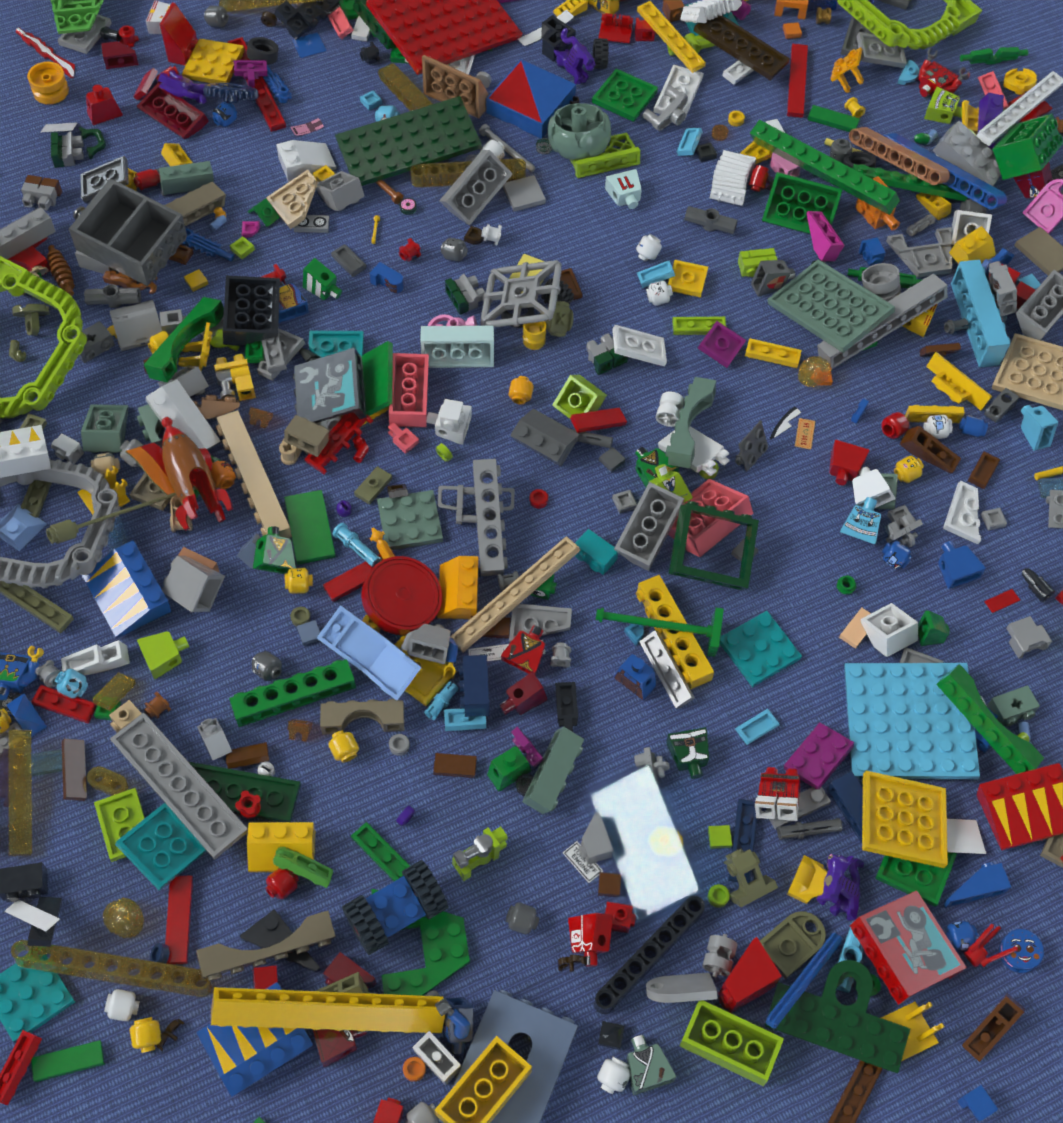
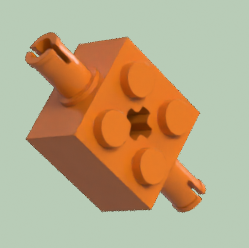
M879 176L873 178V180L888 187ZM857 199L855 208L874 229L886 224L892 231L899 227L900 222L893 216L896 207L888 215L861 199Z

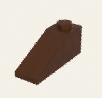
M921 426L908 429L899 444L912 455L950 474L954 472L961 460L959 456Z
M1006 993L966 1039L962 1047L980 1062L1025 1012V1008L1011 995Z

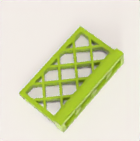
M626 132L611 136L610 145L607 146L604 153L581 160L570 159L575 168L576 177L581 178L639 165L640 149L635 147ZM623 139L626 140L625 143L618 141V140H623ZM614 145H615V146H618V147H621V148H620V149H616V148H613V147H614Z

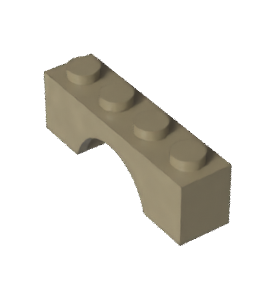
M371 699L367 702L350 700L346 703L329 701L321 704L320 727L322 735L334 734L340 730L344 731L349 723L359 718L375 720L381 725L384 732L405 731L403 700L389 699L387 701H378Z

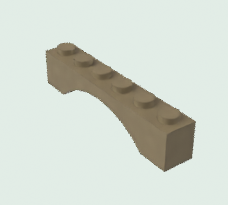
M324 911L306 917L301 926L292 935L268 948L239 950L218 943L196 950L202 978L214 981L222 978L221 974L229 971L231 975L240 973L248 965H253V968L265 965L266 960L275 958V961L288 957L287 953L296 951L297 954L307 952L310 950L309 947L318 944L319 948L327 946L335 938V932L329 911Z

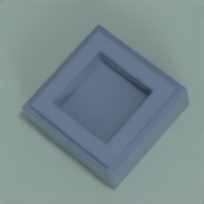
M316 620L297 626L303 646L319 641L317 636L320 634V630Z

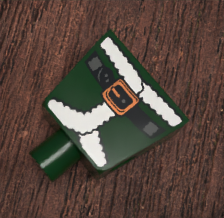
M706 727L668 734L666 744L679 771L689 770L691 779L702 777L701 767L707 766L709 761Z

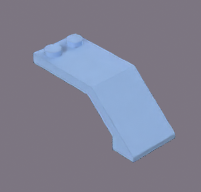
M340 605L317 636L318 640L365 673L395 700L400 698L422 668L391 641L342 605Z

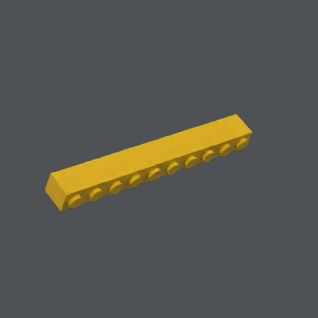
M214 987L211 1025H218L220 1027L241 1026L245 1028L277 1027L313 1030L334 1029L337 1031L357 1030L361 1032L427 1033L430 1031L431 1033H442L445 1015L441 1016L435 1006L437 1002L443 999V996Z

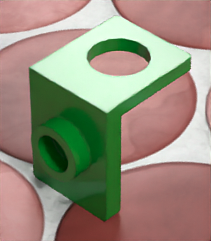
M267 198L247 211L248 213L255 211L266 227L280 218Z

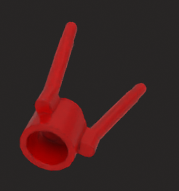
M990 924L975 943L964 952L965 957L974 967H977L979 964L985 967L990 962L1018 950V947L1015 946L986 958L988 953L984 946L1001 930L1000 926H997L990 933L994 928V924Z

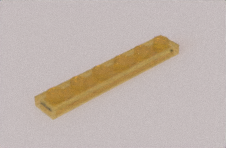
M9 730L8 856H31V730Z

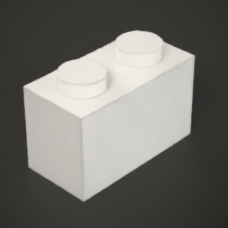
M430 1031L412 1047L414 1052L445 1086L459 1073L461 1064Z

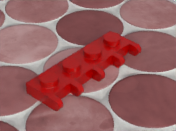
M354 412L345 414L329 432V441L319 456L309 454L305 458L306 463L325 475L327 471L324 467L330 460L336 463L338 458L335 455L342 447L348 449L350 445L347 442L355 433L360 436L362 434L360 427L366 421L371 424L373 419L368 415L367 418L359 419Z

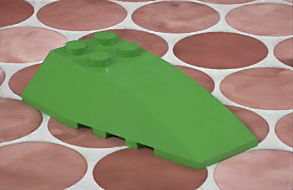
M50 0L58 34L90 31L104 0Z

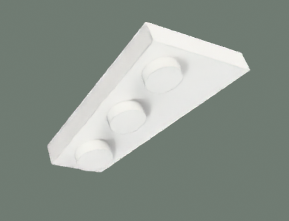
M963 481L957 484L943 529L976 544L981 542V535H979L978 529L980 520L978 519L977 512L979 509L978 488Z

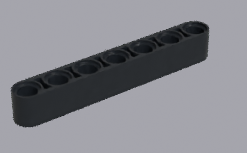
M693 895L687 898L597 992L594 1001V1007L600 1014L610 1013L700 919L705 908V903L701 897ZM694 904L698 906L699 911H691L689 905ZM677 919L682 920L685 926L678 927L674 921ZM667 935L670 941L667 943L662 942L659 936ZM652 950L656 956L648 958L644 952ZM637 966L640 968L641 972L639 974H633L629 970V967ZM621 981L625 984L626 988L618 990L614 983ZM606 997L610 1000L611 1004L603 1006L599 1003V999Z

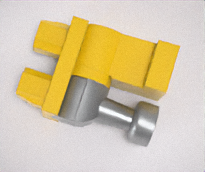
M243 354L233 356L234 361L227 362L224 357L217 358L214 368L218 384L223 390L220 393V398L225 399L226 396L235 397V392L230 389L231 384H236L239 401L256 398L248 362ZM250 390H251V392H250L249 394H247V395H244V394L241 393V392H245V391H250Z

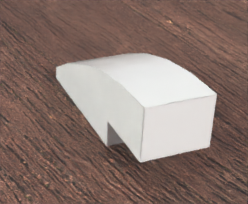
M119 640L103 647L96 644L61 658L63 672L71 668L83 675L104 672L130 663L127 645Z

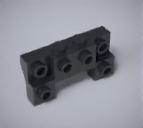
M286 0L275 9L274 15L285 25L290 35L297 40L310 28L314 29L321 19L325 20L329 13L338 6L340 0H307L297 9Z

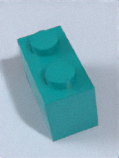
M590 529L575 542L580 548L575 557L580 561L586 562L593 571L599 572L602 575L618 560V552L614 550L615 547Z

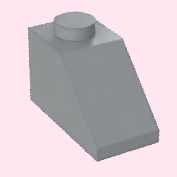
M600 812L594 814L582 837L581 846H579L582 859L586 858L587 864L612 858L613 848Z

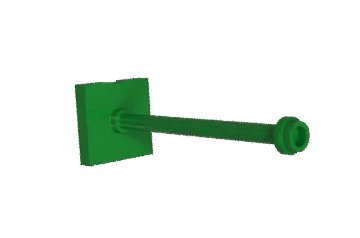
M597 608L595 620L600 623L604 619L703 634L709 638L707 656L715 657L720 643L724 609L715 608L711 625L707 627L604 612V608Z

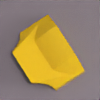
M803 855L787 895L806 904L812 898L822 895L824 879L827 875L824 865Z

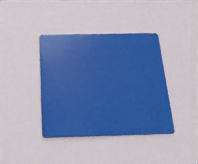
M318 33L299 37L297 40L292 39L300 58L327 51Z

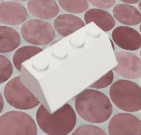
M178 379L146 396L147 403L159 420L162 421L165 417L171 418L173 420L172 426L184 432L198 448L209 450L221 442Z

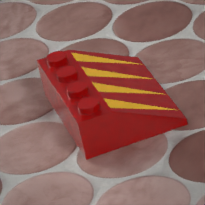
M1060 763L979 784L976 796L1001 851L1063 834V769Z

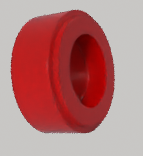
M541 489L533 490L529 496L530 505L537 509L544 508L548 504V494Z

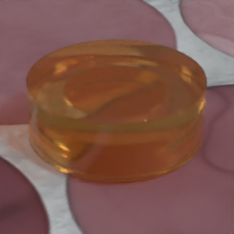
M715 125L712 128L711 135L715 140L723 141L728 136V128L724 125Z

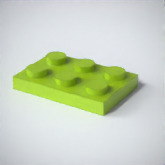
M136 788L94 802L111 862L126 857L115 845L116 841L145 819Z

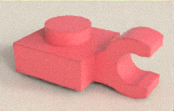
M395 423L388 426L390 430L388 434L393 437V443L405 454L419 443V439L409 429L405 428L402 431Z

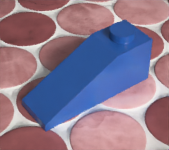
M989 862L983 864L981 869L946 900L944 907H952L1006 894L1011 885L1002 863L994 864Z

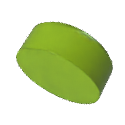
M440 443L436 447L437 454L445 462L453 458L452 453L444 444Z
M720 884L712 886L708 892V901L714 907H724L730 899L729 890Z

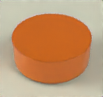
M410 1057L404 1062L403 1074L407 1080L417 1082L424 1077L426 1067L422 1059Z

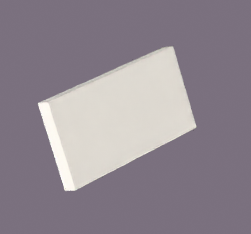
M673 65L653 112L661 114L672 103L673 99L665 94V89L671 85L679 92H683L688 96L687 103L682 110L687 115L704 73L699 71L692 73L688 68Z

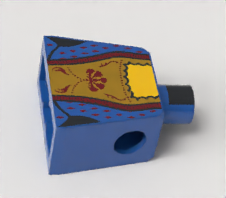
M280 281L279 323L309 313L307 300L293 283L284 285L283 281Z

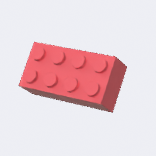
M393 353L392 404L389 405V425L395 423L398 427H426L429 354Z

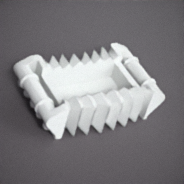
M741 0L697 1V3L683 7L681 21L687 23H706L707 20L717 18V15L722 16V14L738 10L742 2Z
M723 150V155L720 156L716 170H714L710 199L743 206L746 184L749 175H751L755 167L756 157Z

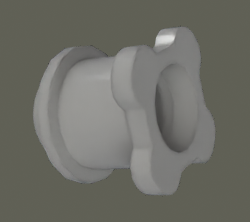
M562 642L552 647L553 657H551L550 665L553 667H570L571 658L569 653H571V647Z
M48 660L44 665L36 668L35 672L39 675L40 681L50 688L57 686L55 679L61 671L54 667L52 660Z

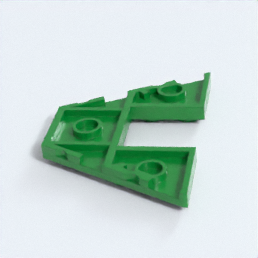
M371 889L372 894L379 891L376 889ZM443 911L431 919L424 916L402 929L421 928L426 968L382 975L384 994L424 996L434 990L444 980L453 976L459 969L467 966L470 963L464 918Z

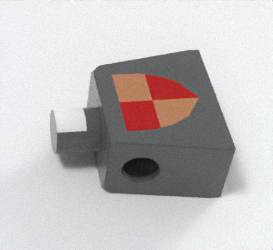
M783 260L760 261L751 285L757 296L776 292L786 285L788 279L795 277V270L788 268Z

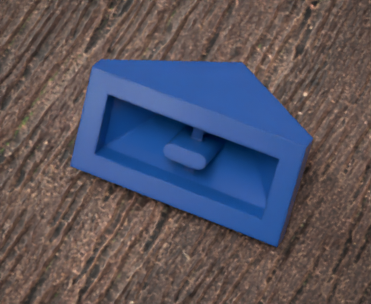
M25 694L6 704L29 739L47 728Z

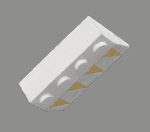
M41 425L0 432V478L51 469Z

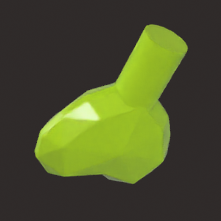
M223 328L216 331L215 336L211 338L210 345L216 348L229 347L238 351L240 347L237 345H223Z

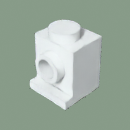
M62 433L51 444V448L55 450V455L61 460L66 459L67 462H73V464L84 454L80 443Z

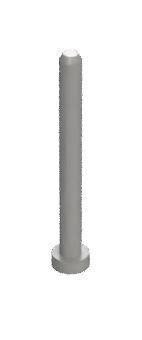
M487 124L481 126L479 133L482 136L486 135L491 140L500 141L504 145V151L530 172L535 171L534 165L490 131V127Z

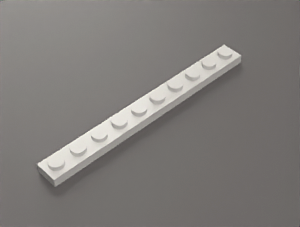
M1052 71L982 128L976 136L981 142L990 146L1063 85V78Z

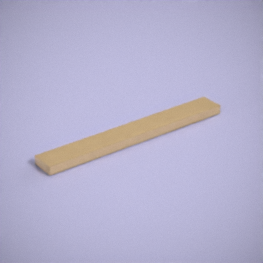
M567 536L450 636L456 642L458 649L465 652L580 551L579 546Z

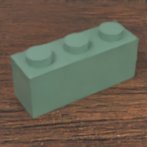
M210 161L159 168L160 183L164 195L194 191L203 185L214 182Z

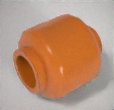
M226 461L212 463L211 475L215 487L218 489L230 488L236 479V474L230 464Z

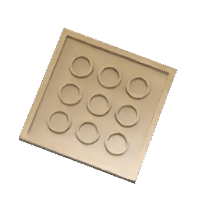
M1015 333L993 382L992 389L1002 392L1005 388H1008L1020 398L1063 410V347Z

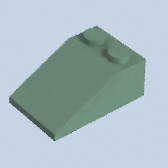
M90 405L81 430L83 451L91 453H117L122 451L120 446L125 442L128 405Z

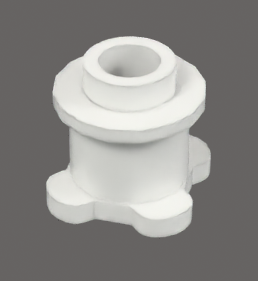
M487 224L482 229L481 237H484V241H494V245L497 246L501 237L502 225L495 228Z

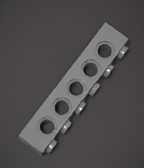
M496 459L473 460L480 576L504 575V569L508 568L507 557H503V550H506V538H502L501 531H505L504 520H500V513H503V501L499 502V495H502V484L498 483L497 477L501 476L500 465H496ZM484 478H491L493 481L487 484L482 480ZM492 496L494 500L487 502L484 500V497ZM487 514H493L495 516V519L487 520L485 516ZM493 532L497 536L494 539H490L486 535ZM496 551L498 556L492 558L488 556V552Z

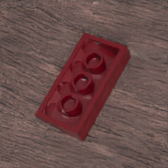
M159 83L136 106L139 110L183 139L193 136L209 122L203 112L182 98L176 97L160 88Z

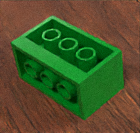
M1053 113L1015 124L995 145L993 152L1003 180L1042 170L1062 146L1063 138L1058 132V123Z

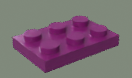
M819 722L784 764V770L786 771L789 768L797 769L800 780L819 790L854 748V742Z

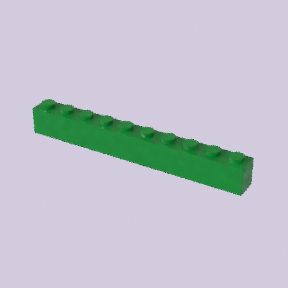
M760 119L750 132L754 142L843 189L888 215L892 213L900 201L896 191Z

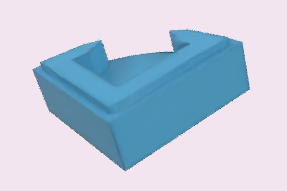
M631 624L624 628V632L635 646L643 638V625Z

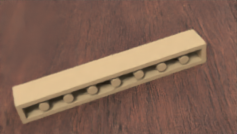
M238 410L217 417V432L219 436L223 435V446L225 450H229L231 453L228 454L229 460L232 465L235 464L237 467L234 469L238 480L242 479V490L244 494L248 493L250 497L247 498L250 508H254L256 511L253 514L257 524L261 523L263 527L260 528L262 536L268 534V527L276 526L279 527L280 537L291 538L290 526Z

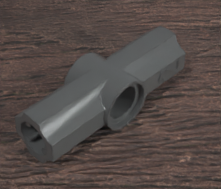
M688 206L684 218L686 221L702 225L706 231L711 232L717 229L730 234H734L738 222L736 219L720 215L716 209L710 208L705 211L692 206Z
M110 284L103 289H86L84 292L86 305L108 304L111 308H117L122 304L141 303L140 288H118L116 285Z

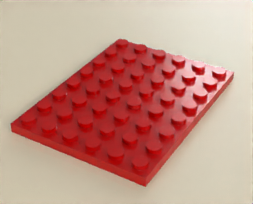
M367 0L366 2L368 9L417 75L423 73V55L447 65L518 40L523 34L497 0Z

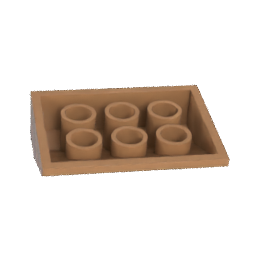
M422 56L424 94L441 102L461 96L468 114L480 118L486 111V98L489 96L481 80L430 57Z

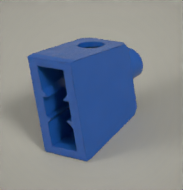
M948 541L941 546L944 553L941 555L938 564L948 589L981 578L986 568L968 546L964 545L955 548L952 541Z

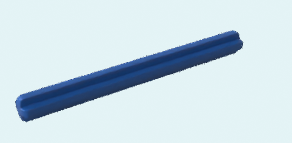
M837 933L830 935L767 1016V1025L771 1028H776L841 944L842 937Z

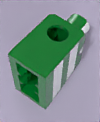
M314 258L303 269L302 287L322 300H326L330 295L336 299L340 297L342 290L336 286V275Z

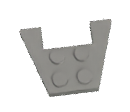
M951 227L936 229L937 244L908 248L903 234L887 237V243L917 278L932 274H947L952 270V256L949 253L952 245Z

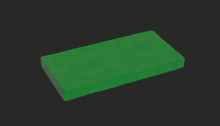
M390 341L362 355L366 414L368 416L392 404L393 343Z
M322 490L284 497L297 565L335 558Z

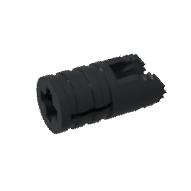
M1029 568L1023 569L1021 574L1029 584L1028 588L1040 602L1046 601L1055 593V590L1051 588L1042 576L1039 577Z

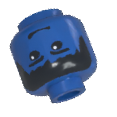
M222 102L212 111L213 121L218 126L228 127L237 119V110L231 103Z

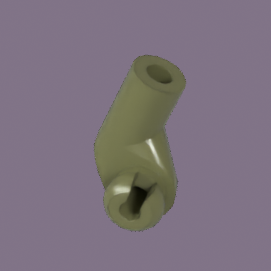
M11 340L9 356L17 362L25 361L26 352L23 351L22 353L19 350L20 342Z

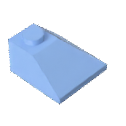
M17 504L0 521V538L18 551L47 525L40 518L31 516L29 514L31 512L27 509H22L20 504Z

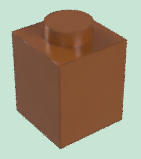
M663 0L662 11L669 22L681 20L684 4L682 0Z

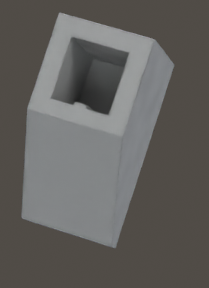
M216 718L206 719L201 722V725L197 726L212 760L232 752Z

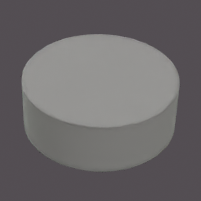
M479 72L475 77L481 80L485 89L490 86L492 79L488 73Z
M396 734L390 738L389 749L391 753L402 756L409 751L410 743L405 735Z

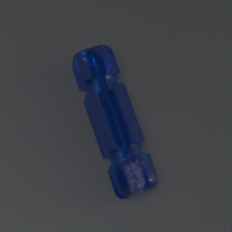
M808 0L807 9L813 10L815 8L817 10L819 7L836 10L837 1Z

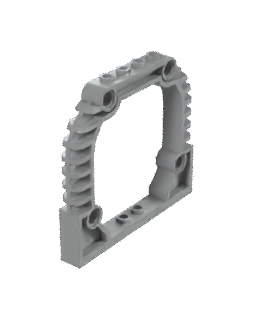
M49 458L51 469L0 478V487L16 481L21 485H28L34 480H40L86 490L92 495L94 514L91 520L120 511L117 493L115 490L110 489V485L104 476L95 471L94 468L85 467L80 463L76 465L73 462L65 463L62 460L53 461ZM119 515L88 525L82 542L70 547L65 557L61 560L51 563H32L0 557V581L8 584L15 583L19 586L26 585L30 588H48L51 585H62L64 581L70 578L73 580L79 574H90L93 572L97 562H100L102 558V549L107 546L109 532L113 531L114 520Z

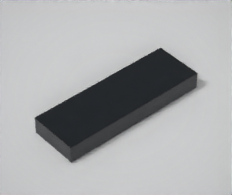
M39 896L36 908L58 918L62 898ZM57 922L47 931L31 925L27 946L51 947Z

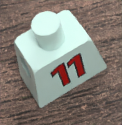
M636 169L606 176L605 189L618 206L627 204L629 209H634L638 206L641 198V185Z

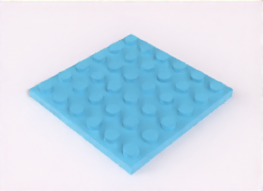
M845 663L849 740L854 742V748L850 751L851 772H853L855 777L863 779V773L867 770L902 779H979L980 772L975 727L936 685L946 673L958 664L968 673L967 663Z

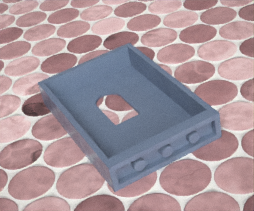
M494 990L453 1087L496 1036L508 1045L515 1034L525 1033L532 1040V1048L526 1061L532 1066V1073L491 1123H540L578 1025H575V1022L568 1017L563 1016L561 1019L554 1016V1012L547 1008H541V1010L535 1008L533 1003L528 1000L521 999L519 1001L514 999L512 994L504 990H500V992Z

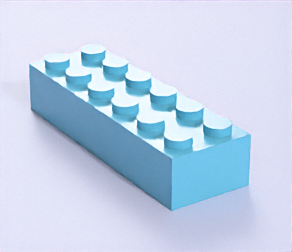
M980 260L961 261L958 264L951 286L962 319L966 318L969 325H965L968 326L966 331L979 368L1000 366L1008 347H1010V338L1006 334L1005 324L1001 320L1000 310L996 306L995 296L991 292L990 282L985 275V268L982 267Z

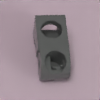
M1005 388L993 400L984 415L993 422L998 423L1009 410L1016 406L1019 396ZM1005 395L1010 396L1012 401L1005 397Z

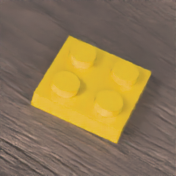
M674 260L672 268L675 276L669 278L668 285H671L672 292L701 298L708 267Z

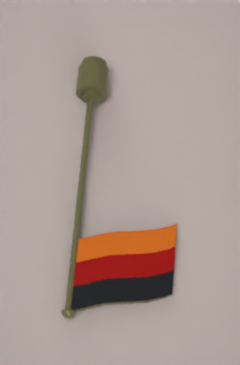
M163 440L127 450L125 453L130 455L140 465L149 479L166 496L78 525L70 519L50 525V528L46 529L50 543L59 544L77 537L76 533L79 532V528L175 496L176 494L168 479L162 459Z

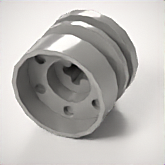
M887 263L875 264L863 271V287L888 302L901 294L899 269L895 265Z

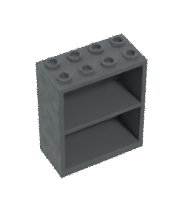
M111 178L69 228L77 251L146 286L156 279L157 273L166 266L168 259L176 253L178 246L187 238L182 214Z

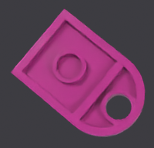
M1063 179L1050 181L1023 211L1027 218L1048 234L1063 219V194L1061 193Z

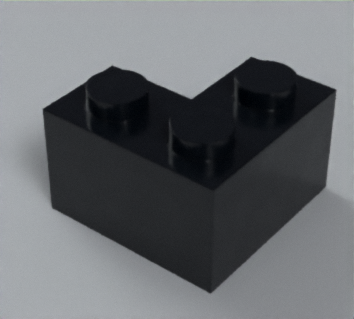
M554 15L542 22L541 30L542 54L553 62L557 58L554 50H570L573 46L572 43L566 44L562 41V30L564 28L568 29V38L571 36L576 37V30Z

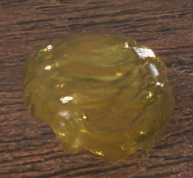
M820 356L809 357L799 367L798 380L808 387L819 386L823 381L829 379L832 367L826 359Z
M121 898L120 900L112 901L106 906L102 915L104 925L111 933L119 937L131 938L142 931L144 924L142 910L131 899Z

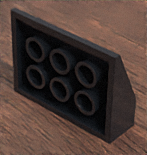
M226 275L223 345L242 346L278 336L280 278Z

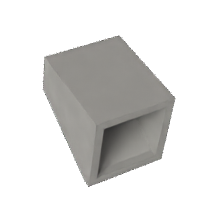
M177 555L171 563L169 575L163 581L162 591L191 612H210L225 575L187 556Z

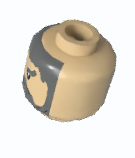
M112 453L97 454L94 456V460H91V467L104 477L108 468L110 471L113 470L112 466L120 469L119 458H115Z

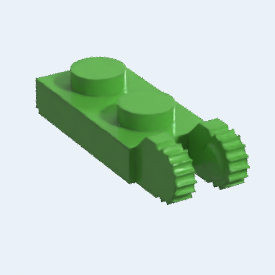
M278 847L273 858V863L276 867L278 866L280 869L288 868L294 874L303 876L316 885L328 887L333 869L297 851L286 849V847Z

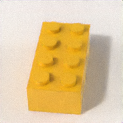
M496 1036L436 1107L435 1115L444 1123H491L532 1073V1066Z

